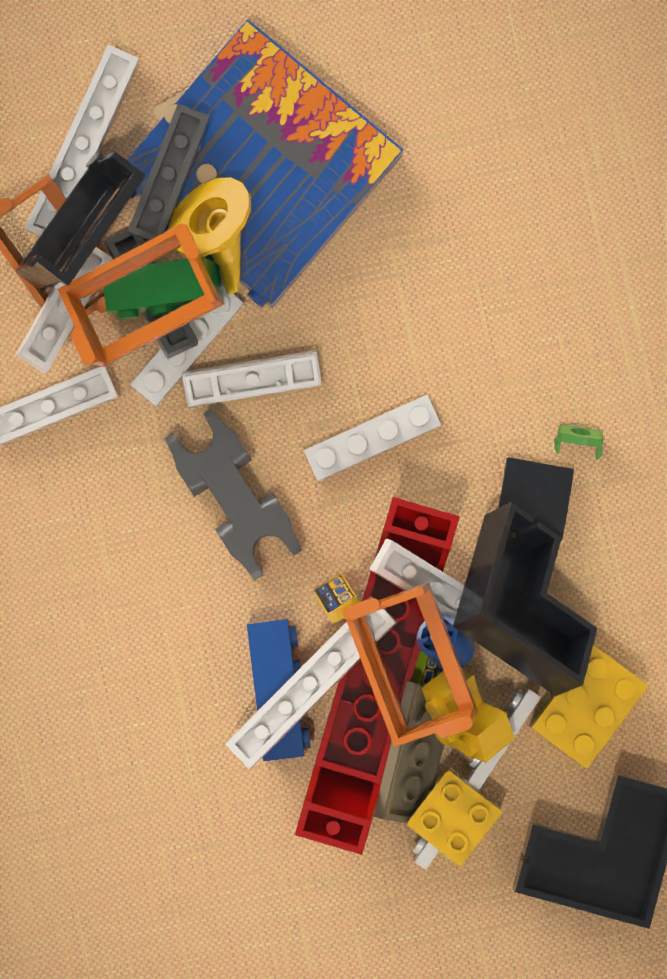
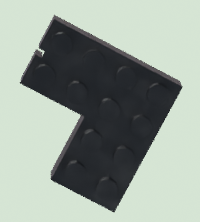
M510 502L484 516L453 627L554 696H558L584 684L597 627L547 593L562 537L541 522H537L514 533L532 524L534 517L513 502Z
M613 774L596 840L530 822L522 850L524 855L528 857L527 860L520 858L512 889L516 893L650 929L667 865V788Z

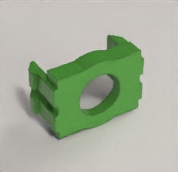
M564 424L559 425L557 438L554 439V449L557 454H559L561 442L594 446L596 447V460L602 456L603 432L601 430Z

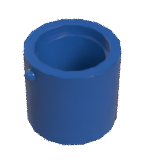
M441 614L460 665L464 667L472 659L475 650L474 641L453 627L454 619L448 615ZM424 621L417 633V644L426 656L442 668Z

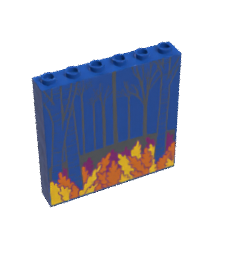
M248 19L175 103L176 105L186 106L211 117L201 142V148L197 152L177 206L187 194L202 184L198 181L196 172L203 164L212 165L217 171V178L231 177L245 185L251 195V212L245 226L240 231V282L250 290L247 296L261 308L267 304L273 309L403 156V148ZM164 117L127 159L129 163L145 174V177L130 198L132 199L136 195L141 198L168 130L169 123ZM211 254L204 257L212 262L214 261Z

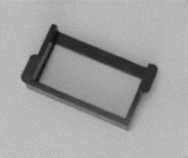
M114 151L102 157L103 153L99 152L89 159L86 164V171L15 272L41 292H44L46 287L60 282L68 286L145 177L144 173ZM119 188L117 193L114 195L108 206L105 208L99 219L96 221L92 229L89 231L83 242L80 244L76 252L73 254V256L61 272L60 270L65 264V262L68 260V258L70 257L74 249L77 247L83 236L86 234V232L93 224L99 213L102 211L106 203L109 201L115 190Z

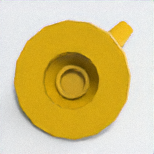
M231 177L215 178L200 184L180 202L169 223V230L178 224L187 225L199 249L200 257L212 255L215 263L220 267L226 294H234L239 291L241 272L240 231L245 226L251 212V195L242 182ZM182 247L176 249L178 253L186 256Z

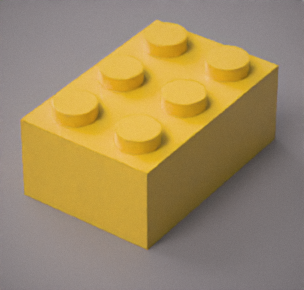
M593 645L584 684L558 696L552 694L529 727L583 768L588 769L649 686Z

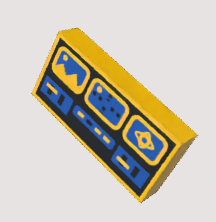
M343 574L336 576L313 590L332 624L344 619L343 611L346 607L359 603L357 596Z

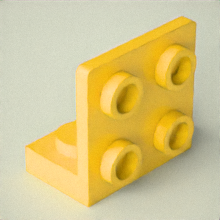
M448 770L407 821V825L461 867L503 812Z

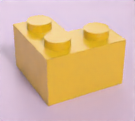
M444 670L421 688L426 700L425 708L431 715L432 720L459 711ZM463 671L478 710V714L473 719V726L469 730L446 738H440L436 733L435 735L443 745H449L462 751L468 757L472 756L487 763L511 743L515 737L506 712L484 703L474 675Z

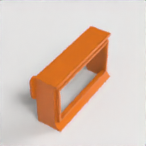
M47 174L12 200L2 198L0 200V218L40 190H42L56 212L66 197L50 174ZM0 226V251L16 271L24 258ZM89 230L86 232V234L83 236L81 240L85 239V237L89 233ZM97 244L96 247H97L98 249H100L101 251H103L102 248L100 247V245ZM18 275L42 308L49 296L46 289L44 292H41ZM104 292L85 305L84 309L88 316L96 310L100 313L106 312Z
M178 224L167 232L72 281L69 286L64 285L57 289L76 328L72 332L71 338L84 364L105 367L225 304L199 255V249L187 225ZM182 247L205 295L102 347L81 299Z
M429 581L381 600L370 598L344 609L343 616L348 624L394 747L434 733L440 738H446L469 730L473 726V719L478 714V710ZM416 597L459 711L408 728L366 615Z

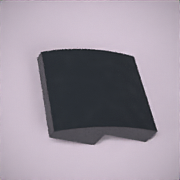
M507 457L498 508L513 502L534 517L532 524L514 533L537 522H541L563 539L574 469Z

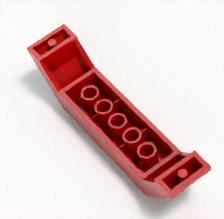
M392 497L375 558L385 540L388 539L443 572L460 516ZM370 571L362 601L371 597L381 600L404 590ZM416 598L384 608L397 623L376 643L400 705L406 681L411 682L420 652L417 644V633L419 627L425 621ZM361 659L338 681L295 831L296 836L360 855L363 854L392 742Z

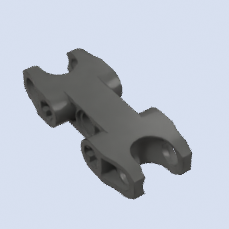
M211 408L203 413L213 432V441L205 451L200 453L187 451L173 433L164 439L172 453L177 471L193 496L196 497L209 488L229 520L215 528L230 554L245 567L256 581L263 576L262 570L254 557L255 545L261 538L266 536L280 538L294 556L301 552L302 549L294 535L289 517L273 492L257 501L238 469L251 462L252 459L236 434L220 420Z

